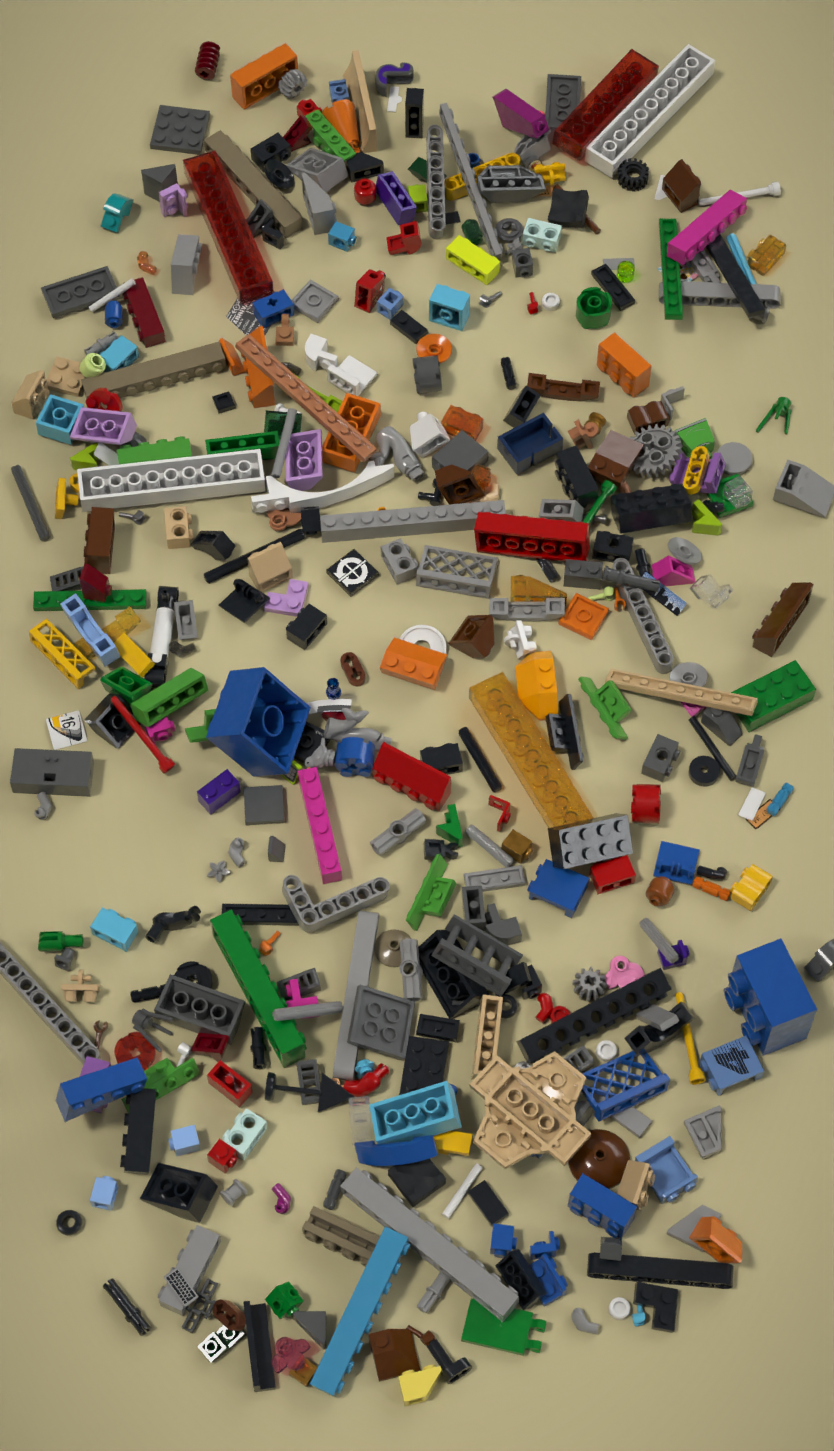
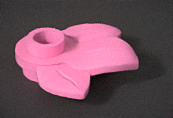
M616 956L610 962V970L605 976V982L608 989L614 988L617 985L621 988L644 976V972L638 964L629 962L626 957ZM618 962L623 963V969L618 968Z

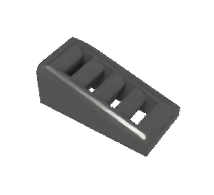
M84 566L50 576L52 591L81 590L78 577L81 576ZM56 581H60L59 587H57Z
M315 968L277 982L280 996L285 1001L291 999V997H287L284 986L289 985L288 981L292 979H298L300 996L321 991ZM309 978H312L313 984L309 985ZM304 980L305 987L303 988L300 983V981Z
M584 1045L563 1058L574 1068L576 1067L572 1061L575 1060L579 1066L576 1069L580 1073L594 1066V1059ZM581 1055H582V1057L584 1058V1060L586 1061L585 1063H583L582 1060L580 1059V1056H581Z
M311 1059L296 1062L300 1088L316 1084V1087L307 1089L320 1090L317 1060ZM315 1076V1078H313V1079L303 1080V1078H302V1077ZM301 1093L302 1105L319 1103V1095L305 1097V1093Z
M601 1237L600 1258L620 1261L622 1239Z

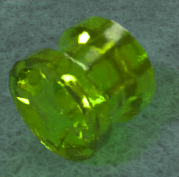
M630 261L619 263L617 278L620 282L629 283L633 280L634 264Z

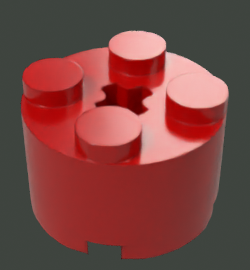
M633 784V802H631L632 822L659 824L661 785Z

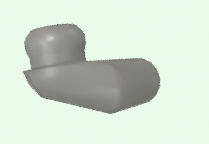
M41 792L37 795L41 805L38 807V810H35L34 814L39 819H45L52 809V804L46 792Z
M239 837L231 842L228 851L229 856L238 868L246 863L241 856L244 841Z

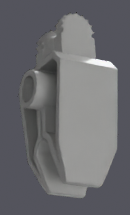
M548 126L549 131L538 138L525 135L517 143L514 153L520 156L523 164L531 156H538L540 158L551 150L550 142L557 137L558 131L554 128L550 129V126Z

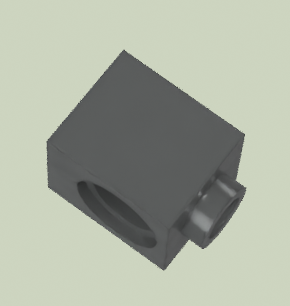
M530 248L512 250V265L516 278L533 275V261Z

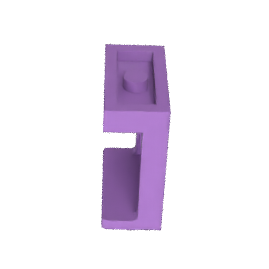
M684 452L679 454L680 460H675L677 465L674 467L673 473L670 474L671 484H683L690 458L685 456ZM714 453L712 459H709L703 483L698 493L717 492L726 464L721 453ZM701 468L693 469L692 473L699 472Z

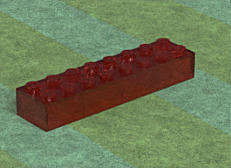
M631 49L554 131L552 144L578 161H581L585 156L586 147L657 76L659 65Z

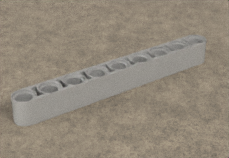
M359 911L333 1078L354 1080L359 1047L348 1044L347 1039L357 986L360 984L369 986L379 913Z
M0 943V958H6L4 962H0V974L83 1065L86 1057L89 1055H95L96 1059L101 1060L99 1051ZM13 971L19 972L16 976H10ZM31 985L30 989L23 990L24 986ZM44 999L41 1004H35L36 1000ZM50 1013H57L54 1018H48ZM63 1027H70L67 1032H61ZM76 1041L83 1042L80 1046L73 1045Z

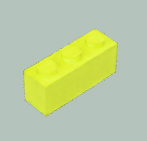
M458 235L446 247L447 260L485 285H488L500 272V261L486 253L481 247L472 244L467 238Z

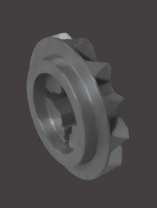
M506 218L497 223L496 231L500 240H506L508 243L509 241L521 238L523 226L516 219ZM509 227H511L510 234L507 233Z

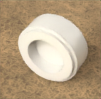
M547 293L543 296L542 306L544 309L554 311L559 307L560 299L558 295Z
M604 1040L597 1045L596 1055L601 1061L609 1062L616 1056L617 1048L613 1042Z
M621 1297L614 1298L609 1304L610 1316L615 1320L627 1318L630 1312L629 1302Z

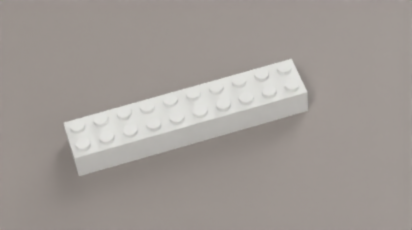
M688 44L586 147L585 162L613 178L618 173L619 165L623 164L624 160L628 162V159L632 158L714 74L716 60Z
M260 449L77 469L82 512L91 511V507L122 508L265 492V478Z

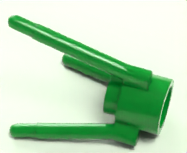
M779 397L776 404H773L771 410L759 424L756 432L761 430L775 411V419L786 415L784 433L787 434L790 414L792 412L790 409V399Z

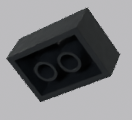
M577 445L557 452V460H555L557 470H555V475L558 481L561 480L563 483L562 489L564 494L569 495V500H576L584 508L583 513L590 511L599 497V489Z

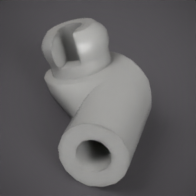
M575 1308L571 1318L576 1328L582 1332L597 1334L599 1324L588 1322L583 1309Z

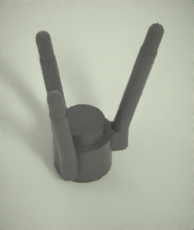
M144 1008L138 1010L132 1018L133 1029L137 1030L158 1052H161L162 1049L143 1029L148 1030L152 1026L171 1036L173 1034L171 1031L154 1023L151 1017L166 1021H172V1018L149 1012Z

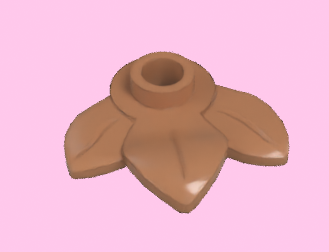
M289 508L267 511L270 527L275 531H281L287 526H294L301 521V513H290Z

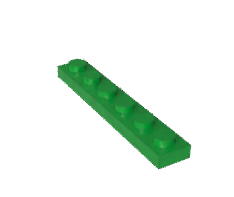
M146 589L112 590L111 595L107 596L106 602L83 598L82 591H34V611H63L60 603L75 593L88 610L146 609L147 603Z

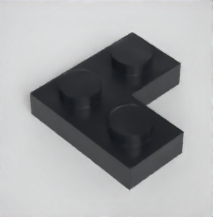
M636 1282L633 1304L653 1308V1330L674 1332L678 1289Z

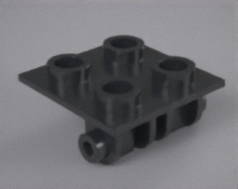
M235 579L233 582L235 590L218 606L245 623L270 597L242 579Z

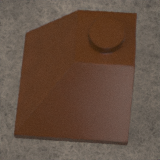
M452 464L435 470L437 487L449 505L467 503L485 496V492L471 471Z
M468 615L448 644L472 658L487 657L495 644L493 616Z
M386 1329L368 1334L379 1382L401 1376L403 1372L408 1370H414V1372L421 1371L410 1329Z

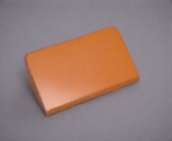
M220 338L219 343L232 375L236 376L244 373L243 365L234 346L225 339Z

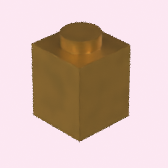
M514 829L502 842L501 849L520 864L524 859L527 860L533 852L532 841Z

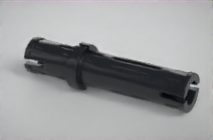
M114 1278L108 1280L109 1284L105 1283L103 1288L125 1314L126 1321L131 1322L140 1336L145 1335L144 1329L149 1331L151 1326L141 1316L140 1309L135 1308Z

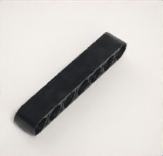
M600 1253L588 1254L587 1276L590 1278L717 1289L733 1288L734 1266L729 1263L621 1255V1260L618 1261L601 1259Z

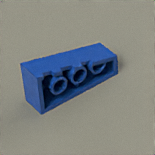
M137 1057L60 1083L56 1103L64 1122H67L130 1093L141 1091L145 1087L147 1077Z

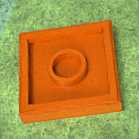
M576 593L565 610V616L560 618L558 624L592 640L607 616L609 608Z

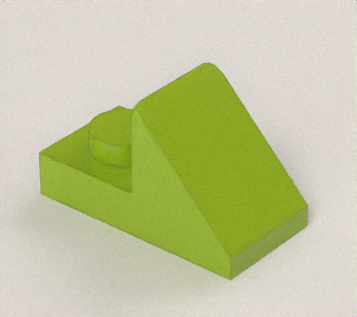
M99 442L93 443L70 457L73 470L98 467L96 460L100 459L93 454Z
M699 499L693 502L692 515L697 521L693 524L692 532L720 535L722 523Z

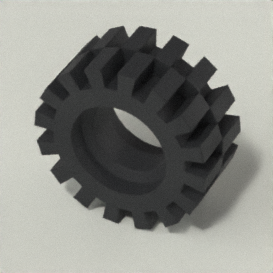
M631 158L628 159V162L624 160L623 164L621 163L618 168V184L622 185L623 189L627 187V191L632 189V192H635L636 188L638 191L641 190V187L644 188L648 183L649 167H647L646 163L642 164V160L637 162L636 158H634V161ZM634 172L639 174L640 176L630 177L627 174Z

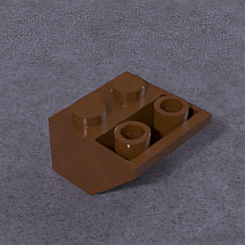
M681 159L663 178L662 190L681 213L698 205L701 181L698 176L694 175L691 167Z

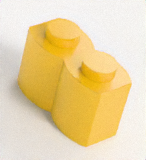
M754 864L743 870L740 876L742 879L739 883L735 882L730 889V892H732L730 899L749 911L757 904L773 878L772 875Z

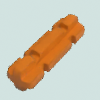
M695 877L692 884L694 888L699 890L701 888L703 892L715 897L720 896V899L725 901L729 899L731 894L729 889H722L721 886L708 880L705 882L703 878Z

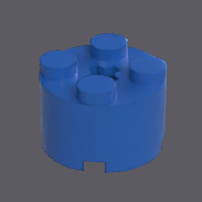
M358 737L343 738L341 743L338 741L335 756L336 769L341 771L340 774L344 777H351L352 775L369 777L374 765L375 745L370 741L367 744L363 742V738Z

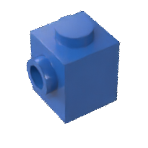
M493 1223L490 1254H494L497 1258H504L509 1252L516 1250L517 1237H513L514 1226Z

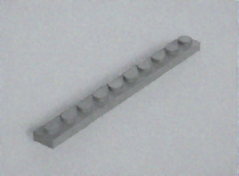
M447 103L440 104L439 115L491 256L496 257L500 261L503 247L501 244H498L497 231L491 225L492 217L490 213L487 214L486 201L480 195L479 185L475 181V171L469 165L470 158L468 153L465 154L464 141L462 138L460 139L457 123L454 124L453 111L449 109Z

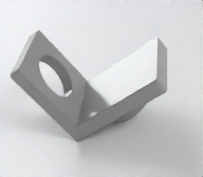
M683 386L670 389L666 393L661 394L660 401L664 405L669 420H672L673 408L670 404L683 399L685 390Z

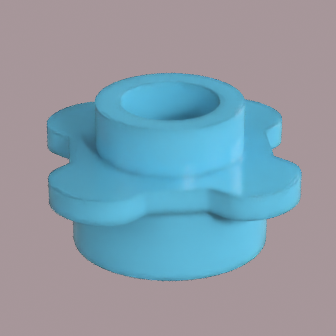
M368 1059L359 1061L355 1065L356 1077L361 1079L367 1072H373L375 1070L373 1068L374 1062Z

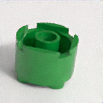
M590 287L584 289L579 297H577L576 319L584 329H596L608 325L612 309L610 294L601 291V288Z

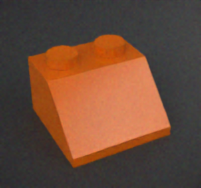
M714 1216L701 1217L689 1239L719 1263H740L742 1261V1242L737 1238V1234L730 1229L724 1228L721 1225L722 1222Z

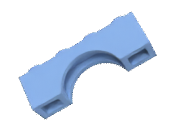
M76 593L60 603L67 618L104 667L121 657L115 644L100 629Z

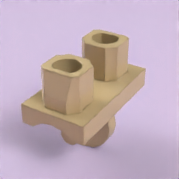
M79 969L78 975H71V981H78V984H61V990H64L65 1001L77 1002V991H84V1002H95L97 991H100V985L84 984V981L91 982V975H84L83 969Z

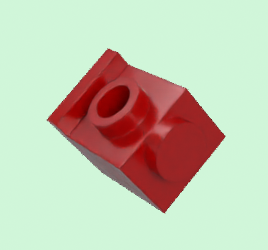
M303 99L297 105L298 117L300 115L306 116L315 110H319L322 113V109L318 108L312 99L307 101Z

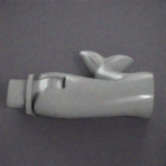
M387 426L378 432L376 439L380 450L368 458L375 462V466L384 464V461L389 456L390 448H392L395 465L406 477L417 481L425 475L422 465L410 446L393 427Z
M342 708L346 720L328 718L324 730V738L339 741L340 743L343 738L347 737L363 738V742L369 744L370 741L375 745L376 752H379L383 742L391 744V738L384 736V733H379L377 730L353 728L369 714L365 710L354 713L349 708Z

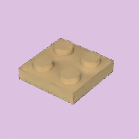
M56 357L47 378L48 390L79 397L83 389L81 379L86 378L79 369L81 362Z

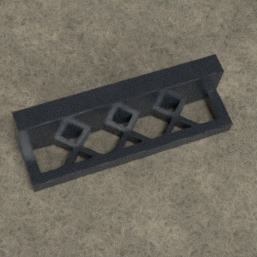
M244 1301L254 1392L275 1390L276 1385L266 1304L250 1305V1301Z

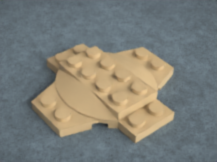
M556 1052L538 1060L529 1068H512L496 1055L469 1084V1087L485 1100L486 1113L473 1143L504 1169L532 1154H550L565 1166L591 1137V1132L576 1121L574 1109L586 1077Z

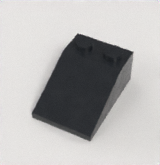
M158 1163L140 1200L180 1218L200 1223L218 1186L207 1174Z

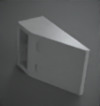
M787 460L775 488L773 500L825 518L834 497V485L807 466Z

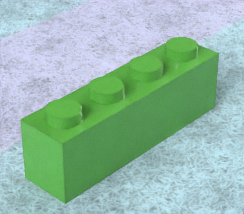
M185 436L176 437L174 441L161 439L157 440L155 444L142 442L136 447L123 445L120 446V449H117L119 464L192 457L189 438L185 439Z
M189 668L132 702L131 708L135 720L149 727L208 691L205 676L197 670Z

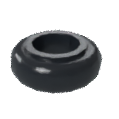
M503 994L501 996L503 997V1002L509 1003L511 1009L507 1011L502 1010L501 1018H511L517 1012L518 1004L514 997Z
M74 1210L61 1212L56 1220L58 1231L67 1236L76 1234L82 1226V1218ZM67 1218L75 1220V1224L70 1228L63 1226V1222Z

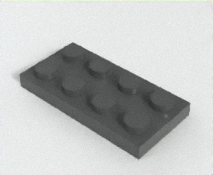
M548 74L545 118L550 129L554 128L558 132L578 134L581 76Z
M108 266L41 287V291L52 318H56L89 307L117 287Z

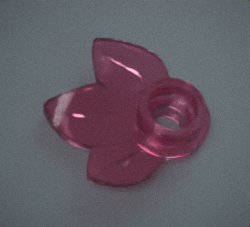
M288 1337L278 1339L275 1344L276 1355L272 1359V1366L275 1372L279 1374L287 1367L293 1371L302 1369L305 1364L303 1353L311 1348L309 1343L304 1339L293 1340Z

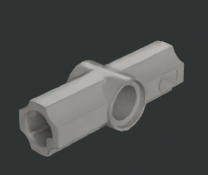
M415 808L400 820L393 821L387 830L370 841V845L377 855L382 856L396 844L405 842L407 836L426 823V819L422 812ZM400 830L402 833L395 834L394 831Z
M405 939L400 942L401 964L399 970L402 974L404 999L415 1002L422 999L421 976L423 970L419 961L418 940ZM414 966L413 972L408 974L409 968Z

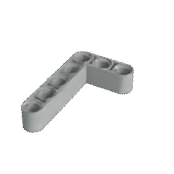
M288 875L283 880L282 893L300 928L305 932H312L386 899L389 891V882L384 877H377L313 905L301 880L295 875ZM291 884L294 885L296 888L289 889L287 886ZM382 887L384 891H378L375 888ZM363 894V895H365L367 898H366V899H360V898L358 897V895ZM302 901L305 905L298 906L296 902ZM346 902L349 904V906L343 907L340 905V903ZM329 910L331 914L325 915L322 911ZM305 918H311V919H313L314 921L311 922V923H308V922H306L304 919H305Z

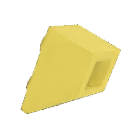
M428 1365L423 1367L422 1371L414 1372V1370H408L403 1372L401 1376H398L404 1406L427 1400L441 1377V1366Z

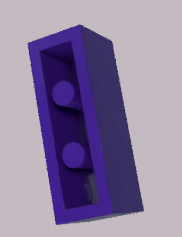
M392 171L379 174L376 181V193L397 225L413 222L417 207L395 173Z

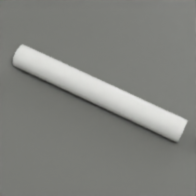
M131 278L89 306L90 311L93 313L134 286L136 284L135 281Z
M477 1163L474 1165L442 1213L443 1217L450 1218L482 1170V1166Z

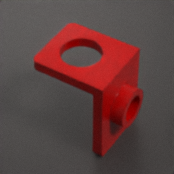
M490 795L488 805L503 811L497 823V831L500 832L503 824H507L511 817V813H509L510 802Z

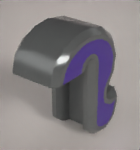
M405 62L400 63V67L393 64L380 66L375 75L377 92L381 96L387 97V84H410L414 78L413 66Z

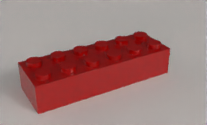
M478 512L474 528L477 552L566 561V559L587 561L590 548L589 523L495 514L491 512Z

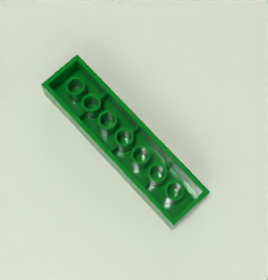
M231 909L210 919L213 937L283 1068L306 1058V1040L303 1033L297 1031L295 1019L275 1021L272 1016V1012L275 1009L286 1008L287 1004L283 997L279 998L277 993L279 991L274 980L270 981L268 976L270 973L266 965L261 964L260 954L256 947H252L250 943L252 942L251 937L247 931L244 932L242 928L243 923L239 915H234Z

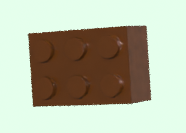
M91 507V514H87L88 530L85 533L84 564H89L103 574H111L115 532L114 508Z

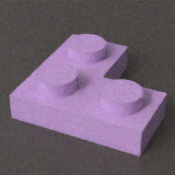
M290 579L286 595L268 592L267 596L270 599L265 603L264 611L297 617L298 612L304 606L309 586L308 582Z

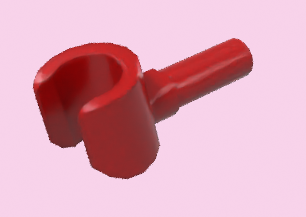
M530 292L531 303L527 304L529 314H534L538 312V302L535 301L534 293Z

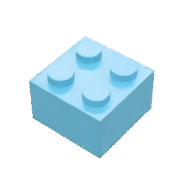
M436 284L429 299V321L462 331L470 315V294L452 289L446 285Z
M50 394L36 421L38 435L72 445L74 440L70 439V435L80 409L84 405Z

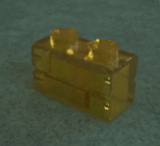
M771 234L766 239L762 238L755 250L752 249L747 255L749 267L764 276L785 254L786 244L781 240H777Z

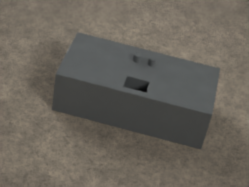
M15 748L10 778L13 793L39 794L46 792L47 795L90 797L94 768L92 752Z

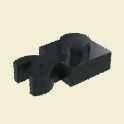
M425 839L424 860H434L436 854H440L443 858L447 856L450 859H457L458 852H452L451 850H457L458 844L449 843L444 845V840Z

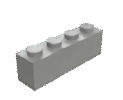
M199 1225L196 1226L195 1230L189 1232L186 1240L188 1244L185 1249L182 1248L180 1250L176 1265L194 1291L197 1290L221 1242L219 1234ZM168 1283L166 1287L162 1286L158 1294L160 1306L184 1316L186 1307Z

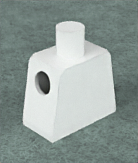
M426 412L418 413V421L410 426L412 450L422 458L450 441L443 425L432 414L427 415Z

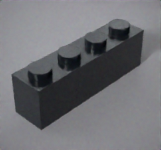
M143 1088L137 1093L126 1095V1105H129V1113H125L124 1126H128L127 1134H123L122 1146L126 1147L125 1155H121L120 1167L124 1168V1173L149 1174L156 1089Z

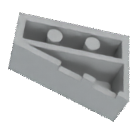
M178 234L171 262L172 294L193 295L200 253H202V243H199V236Z

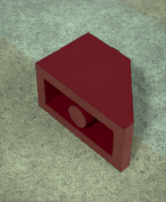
M84 564L79 579L83 598L106 602L107 596H110L112 591L109 578L89 564Z

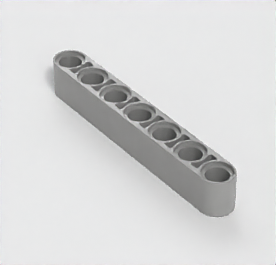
M432 125L428 128L426 137L428 233L431 238L440 239L444 235L446 224L443 130L438 125Z
M681 281L682 305L742 308L728 283ZM660 282L659 302L664 304L663 284ZM750 284L765 309H775L780 306L779 286Z
M618 558L613 562L612 569H623L626 571L625 573L635 575L626 559ZM615 583L622 599L626 602V608L656 671L661 674L669 673L672 668L673 654L642 589L626 586L625 584L618 586Z

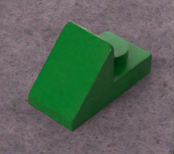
M447 805V812L444 813L446 824L436 825V834L450 843H457L458 847H463V837L456 805Z

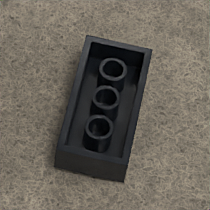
M519 1249L509 1252L495 1265L506 1284L518 1292L519 1304L523 1310L531 1308L547 1294Z

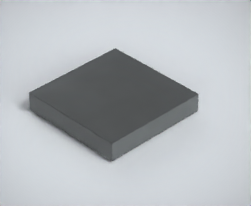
M282 785L244 787L245 825L284 823Z

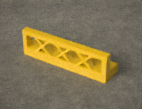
M47 618L29 630L30 641L77 689L84 686V678L95 670V666ZM47 626L51 633L50 635L42 634L40 630ZM52 639L61 640L63 646H53ZM64 652H73L75 659H66ZM85 664L88 668L80 673L76 669V665Z

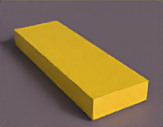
M123 633L114 642L120 656L142 678L155 665L127 634Z

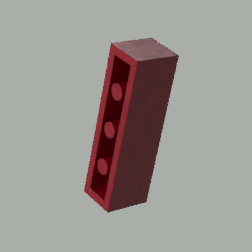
M144 278L135 279L136 284L123 292L122 296L124 301H128L127 309L129 315L133 314L132 322L134 328L139 330L137 332L139 341L144 343L145 348L166 342L165 333Z

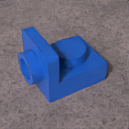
M549 1231V1243L546 1244V1242L540 1241L530 1246L531 1260L540 1259L544 1253H546L548 1258L556 1257V1251L560 1249L559 1239L554 1237L553 1231Z

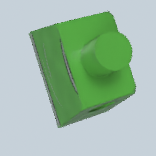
M706 418L675 430L683 445L681 449L688 458L691 457V453L696 447L704 446L709 452L710 459H712L711 452L714 450L715 441Z

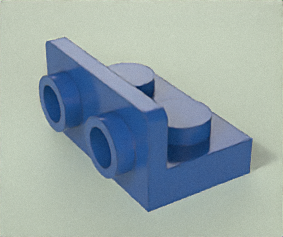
M544 1253L540 1259L530 1264L531 1269L547 1292L540 1299L544 1307L566 1295L567 1282L562 1275L559 1276L556 1272L557 1266L552 1257L548 1258L546 1253Z

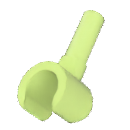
M605 587L604 593L589 596L588 599L611 601L614 598V588Z

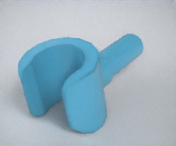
M637 1305L638 1313L632 1314L634 1326H640L645 1323V1313L642 1306Z

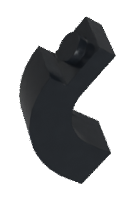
M684 1002L678 1003L669 1011L676 1014L679 1019L678 1023L670 1028L661 1031L650 1025H639L624 1038L635 1054H646L661 1047L679 1035L682 1029L695 1019Z

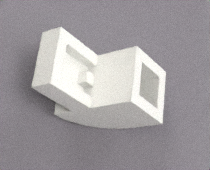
M310 334L305 343L306 363L314 371L317 370L318 366L326 370L331 364L338 367V356L327 352V339Z

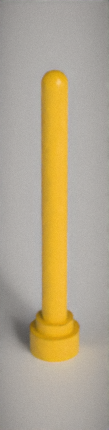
M677 992L675 995L677 1004L680 1002L685 1003L683 993ZM690 1024L682 1029L691 1067L688 1077L690 1084L698 1085L704 1083L706 1078L704 1071L699 1068Z

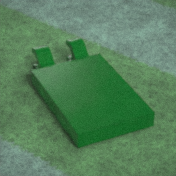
M471 1298L461 1342L524 1356L525 1350L540 1353L542 1342L528 1340L530 1329L544 1333L546 1321L532 1319V1312L514 1308L505 1321L502 1322L475 1299Z

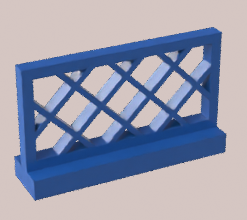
M631 1051L582 1073L586 1079L595 1081L593 1087L584 1085L581 1092L594 1109V1116L598 1122L667 1091L670 1078L666 1073H661L648 1053L641 1054L645 1060L644 1064L634 1062L633 1058L638 1056V1054ZM620 1063L628 1065V1071L615 1069L616 1065ZM631 1066L643 1069L642 1075L629 1073ZM645 1070L656 1075L653 1079L643 1076ZM605 1071L612 1073L609 1080L598 1077L599 1073ZM614 1074L626 1077L625 1083L613 1081ZM628 1078L640 1081L639 1085H627ZM600 1082L609 1085L608 1090L596 1089V1083ZM614 1086L622 1088V1093H611L609 1092L610 1087ZM593 1094L605 1096V1100L597 1103L593 1098Z

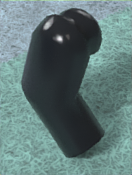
M700 865L697 869V875L718 881L724 880L727 874V870L724 867H718L717 870Z

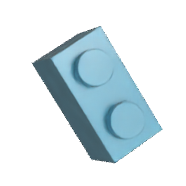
M122 335L117 340H114L108 349L100 353V356L103 357L106 363L104 372L130 366L139 357L138 346Z
M103 907L90 926L92 935L126 952L138 934L135 921L127 917L124 919L112 909L107 910Z

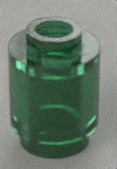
M474 219L466 220L461 226L465 238L470 240L472 244L479 245L483 241V234L478 222Z

